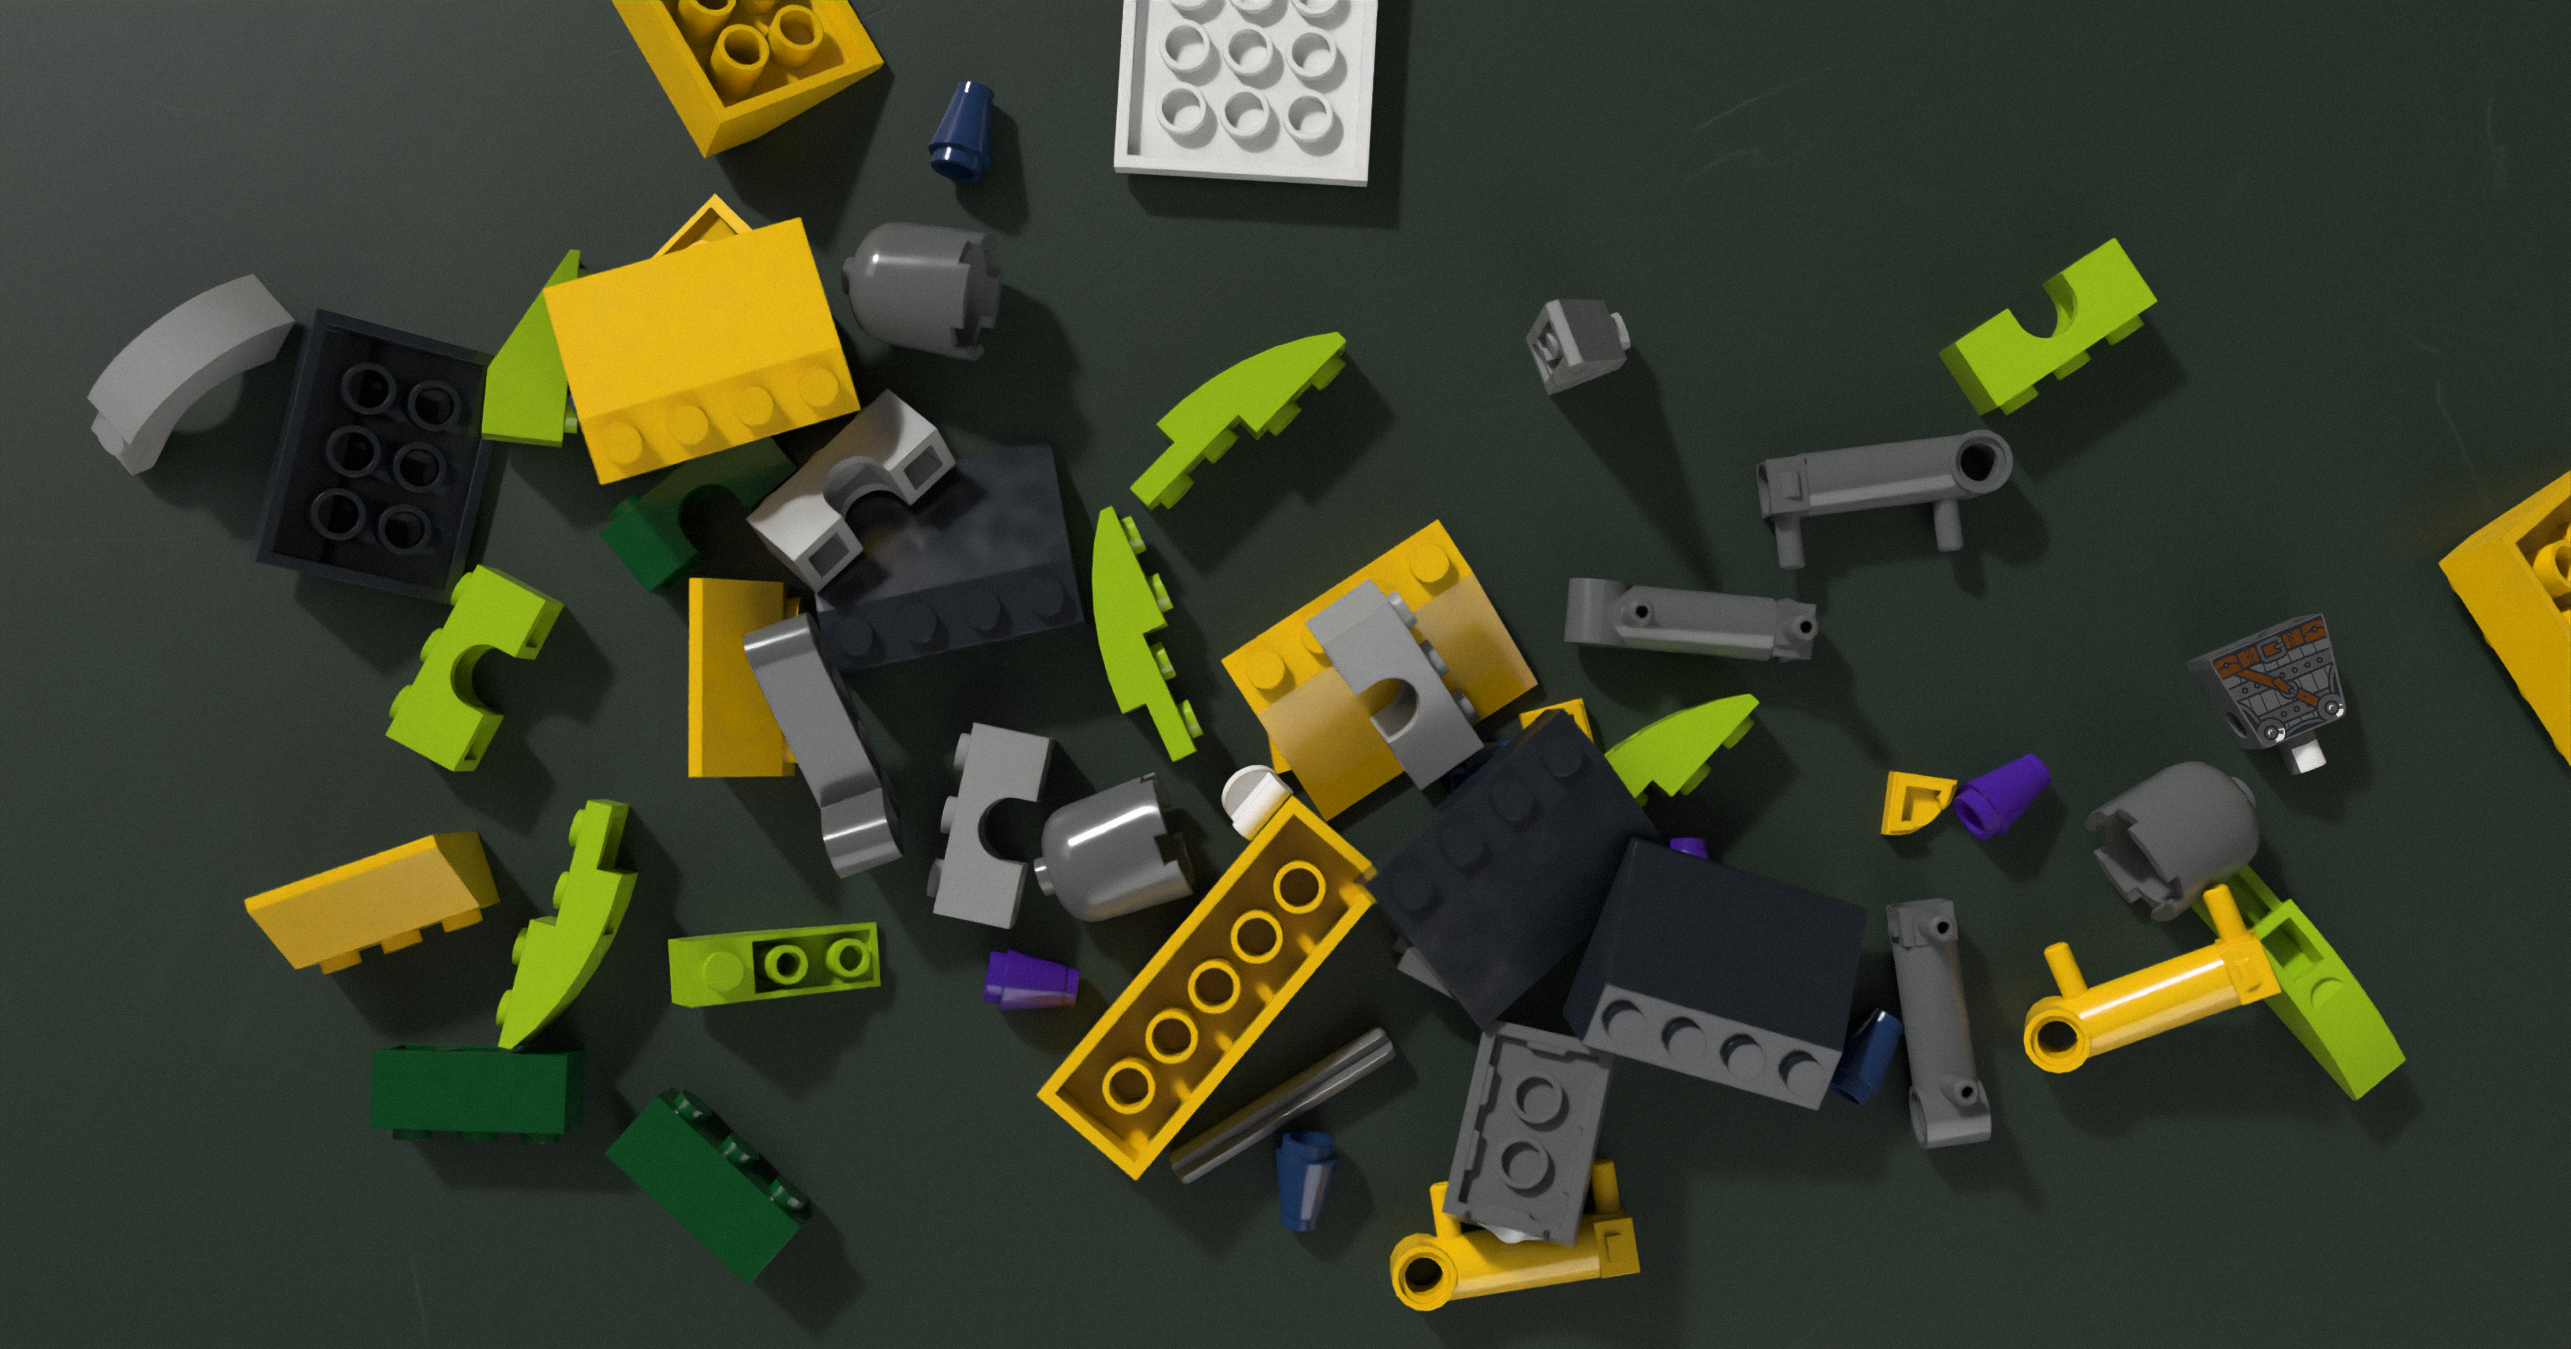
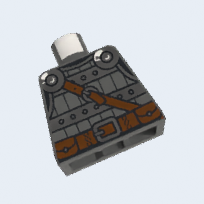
M2322 613L2294 617L2186 662L2195 681L2234 742L2241 749H2265L2277 745L2289 775L2307 772L2327 763L2326 756L2314 729L2345 716L2346 705L2327 624Z

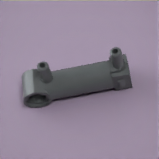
M1977 429L1961 435L1800 453L1793 457L1767 459L1755 466L1762 519L1771 518V521H1774L1779 564L1783 571L1802 569L1805 566L1800 518L1932 502L1938 550L1941 552L1961 550L1964 543L1958 499L1969 500L2000 488L2007 482L2012 472L2013 455L2010 446L2000 435L1990 430ZM1964 450H1972L1982 458L1984 473L1979 481L1968 478L1962 471L1960 462Z
M1571 578L1569 579L1564 643L1768 661L1772 658L1774 663H1785L1790 660L1804 661L1812 658L1813 638L1818 633L1819 625L1815 619V604L1798 603L1790 598H1783L1775 602L1774 598L1641 586L1605 579Z
M1933 898L1885 905L1888 922L1887 932L1893 948L1913 1085L1909 1089V1111L1916 1140L1922 1150L1988 1141L1991 1137V1115L1985 1090L1981 1081L1977 1078L1957 940H1959L1957 933L1958 925L1955 919L1953 901Z

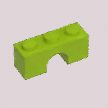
M2115 237L2042 284L2054 302L2058 315L2056 329L2050 338H2039L2026 332L2019 325L2009 308H2007L1938 353L1979 416L1998 407L2001 408L2005 416L2012 413L2039 395L2033 386L2035 382L2050 372H2053L2058 381L2092 359L2086 351L2088 347L2103 337L2112 346L2144 325L2138 314L2158 300Z
M479 564L473 573H466L456 585L451 596V605L454 606V609L443 629L438 628L424 644L420 654V661L424 664L413 685L405 686L395 698L389 713L390 718L394 720L385 734L387 737L453 772L475 771L505 716L483 704L473 690L472 672L478 659L486 652L498 648L516 658L535 660L565 605L499 569Z

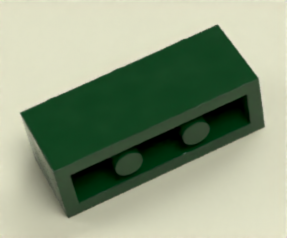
M394 1043L372 1050L369 1129H393L392 1138L403 1141L433 1138V1131H457V1141L460 1142L497 1140V1132L521 1133V1142L525 1144H553L561 1142V1134H566L583 1125L585 1048L518 1046L510 1050L492 1045Z
M672 1087L657 1095L604 1154L743 1282L749 1285L797 1234L813 1214L804 1207L807 1200L794 1184L780 1176L774 1180L756 1163L759 1160V1155L746 1140L734 1133L726 1136L709 1120L712 1112L699 1097L687 1090H683L680 1093Z

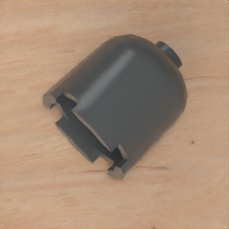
M888 222L870 231L858 247L855 257L849 256L846 259L841 276L842 291L845 295H849L850 306L857 325L868 336L886 344L963 360H977L983 355L985 349L982 344L976 343L981 327L994 329L999 308L1002 267L990 265L989 250L995 251L999 244L998 239L990 232L908 222Z
M2182 762L2163 769L2091 812L2085 822L2088 831L2095 832L2097 830L2103 845L2095 850L2093 854L2108 880L2130 904L2141 897L2151 907L2155 908L2152 910L2151 918L2157 922L2171 921L2202 899V894L2205 890L2224 883L2242 870L2251 861L2260 843V826L2254 810L2256 808V800L2251 790L2240 779L2229 777L2221 770L2203 762Z
M1156 772L1068 804L1053 812L1045 823L1041 841L1043 857L1034 859L1036 876L1043 893L1046 896L1056 893L1062 906L1077 919L1088 922L1104 921L1194 894L1192 885H1195L1196 882L1186 841L1182 831L1173 835L1169 833L1161 810L1171 807L1172 802L1162 780Z

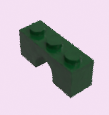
M776 435L665 466L658 475L662 482L643 498L640 494H635L620 503L609 515L612 523L599 534L648 593L665 597L713 557L700 542L694 529L695 512L699 504L707 496L719 491H731L748 511L754 512L768 495L777 491L802 466Z

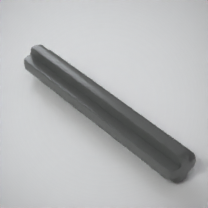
M1374 1027L1173 1150L1168 1158L1173 1171L1183 1184L1191 1183L1392 1060L1396 1055L1395 1046L1383 1028Z

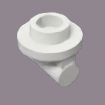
M1252 765L1239 770L1227 781L1222 793V804L1234 822L1232 824L1233 827L1243 837L1252 841L1293 794V791L1273 769L1263 765Z

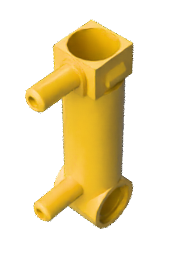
M2218 884L2205 890L2202 894L2221 937L2215 940V944L2089 989L2069 944L2059 942L2048 946L2044 951V955L2062 996H2051L2041 999L2033 1004L2026 1015L2023 1041L2026 1053L2032 1062L2045 1071L2053 1073L2071 1072L2081 1066L2087 1058L2233 1007L2245 1005L2282 992L2255 929L2247 930L2229 887L2224 884ZM2061 1021L2074 1029L2076 1037L2066 1046L2055 1047L2044 1042L2039 1035V1031L2042 1026L2049 1022Z
M1609 1157L1594 1159L1590 1180L1595 1209L1587 1210L1588 1213L1583 1214L1575 1249L1538 1240L1506 1243L1488 1229L1462 1233L1461 1221L1448 1219L1442 1213L1449 1181L1432 1184L1430 1196L1437 1237L1430 1234L1416 1233L1405 1237L1395 1246L1390 1257V1274L1396 1295L1405 1305L1415 1310L1431 1311L1442 1307L1450 1300L1599 1278L1600 1276L1606 1278L1640 1272L1633 1221L1625 1207L1620 1205L1614 1161ZM1419 1258H1430L1440 1265V1272L1437 1278L1426 1285H1416L1405 1277L1408 1265Z

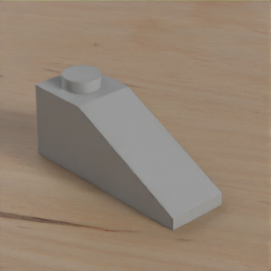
M1557 299L1544 305L1526 337L1548 396L1618 370L1627 360L1624 350L1631 347L1629 335L1618 312L1610 315L1604 299Z

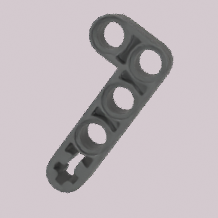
M806 612L744 634V647L750 667L821 809V825L825 847L838 876L843 879L904 857L905 846L902 816L894 788L811 614Z

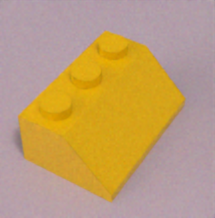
M689 578V777L795 776V763L797 761L754 676L743 641L744 634L805 613L803 598L795 597V586L783 582Z
M477 830L431 835L244 900L250 916L295 970L320 964L323 975L362 963L359 951L381 944L384 954L423 942L419 930L442 923L445 933L479 923L483 921L480 909L501 902Z

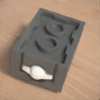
M1495 1019L1484 1028L1442 1213L1448 1219L1485 1227L1506 1243L1538 1240L1575 1249L1614 1071L1616 1054L1583 1045L1578 1038Z

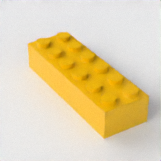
M1292 794L1037 1093V1096L1136 1181L1371 906V902L1352 881L1366 870L1372 862Z

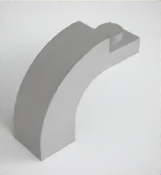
M254 274L224 283L190 299L166 314L135 338L101 374L87 397L99 411L91 430L98 436L104 449L110 454L115 455L131 475L153 468L173 427L184 412L206 392L226 379L273 361L295 320Z

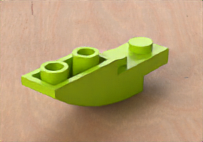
M1338 332L1305 337L1273 347L1241 361L1206 382L1183 399L1156 424L1159 432L1172 445L1130 487L1133 495L1151 512L1160 503L1169 509L1194 484V481L1188 476L1190 472L1205 457L1212 464L1215 463L1237 441L1239 436L1233 429L1239 423L1256 440L1267 430L1274 436H1277L1300 413L1301 408L1295 403L1312 384L1321 391L1345 367L1346 363L1340 356L1345 352L1347 340Z
M1110 506L1100 511L1093 553V607L1100 650L1109 682L1122 714L1127 715L1147 706L1172 761L1176 762L1198 751L1193 739L1204 733L1189 700L1187 699L1178 704L1175 701L1167 680L1176 677L1177 674L1162 642L1150 646L1146 636L1169 626L1163 612L1174 607L1158 573L1146 578L1136 555L1146 551L1147 548L1132 516L1130 515L1120 520L1117 512Z
M1743 694L1701 703L1675 712L1642 728L1615 745L1604 756L1641 808L1649 799L1643 792L1648 784L1662 796L1673 797L1678 790L1686 796L1710 772L1711 767L1705 763L1710 755L1721 744L1730 749L1750 730L1755 721L1748 714L1760 702L1751 694Z
M608 799L587 800L585 810L580 809L576 813L569 833V845L575 847L569 872L564 871L561 874L553 896V907L559 909L558 918L546 916L530 920L529 927L522 928L515 941L512 963L518 965L513 989L505 992L498 1007L496 1025L502 1028L498 1047L511 1050L529 1043L551 1025L579 995L598 968L614 940L628 908L639 873L614 866L630 805Z
M2247 864L2242 870L2222 884L2229 887L2247 930L2255 929L2282 992L2265 997L2263 1000L2353 1101L2358 1100L2406 1059L2372 1001L2324 937L2291 899L2281 902ZM2200 899L2191 907L2218 938H2221L2204 899Z

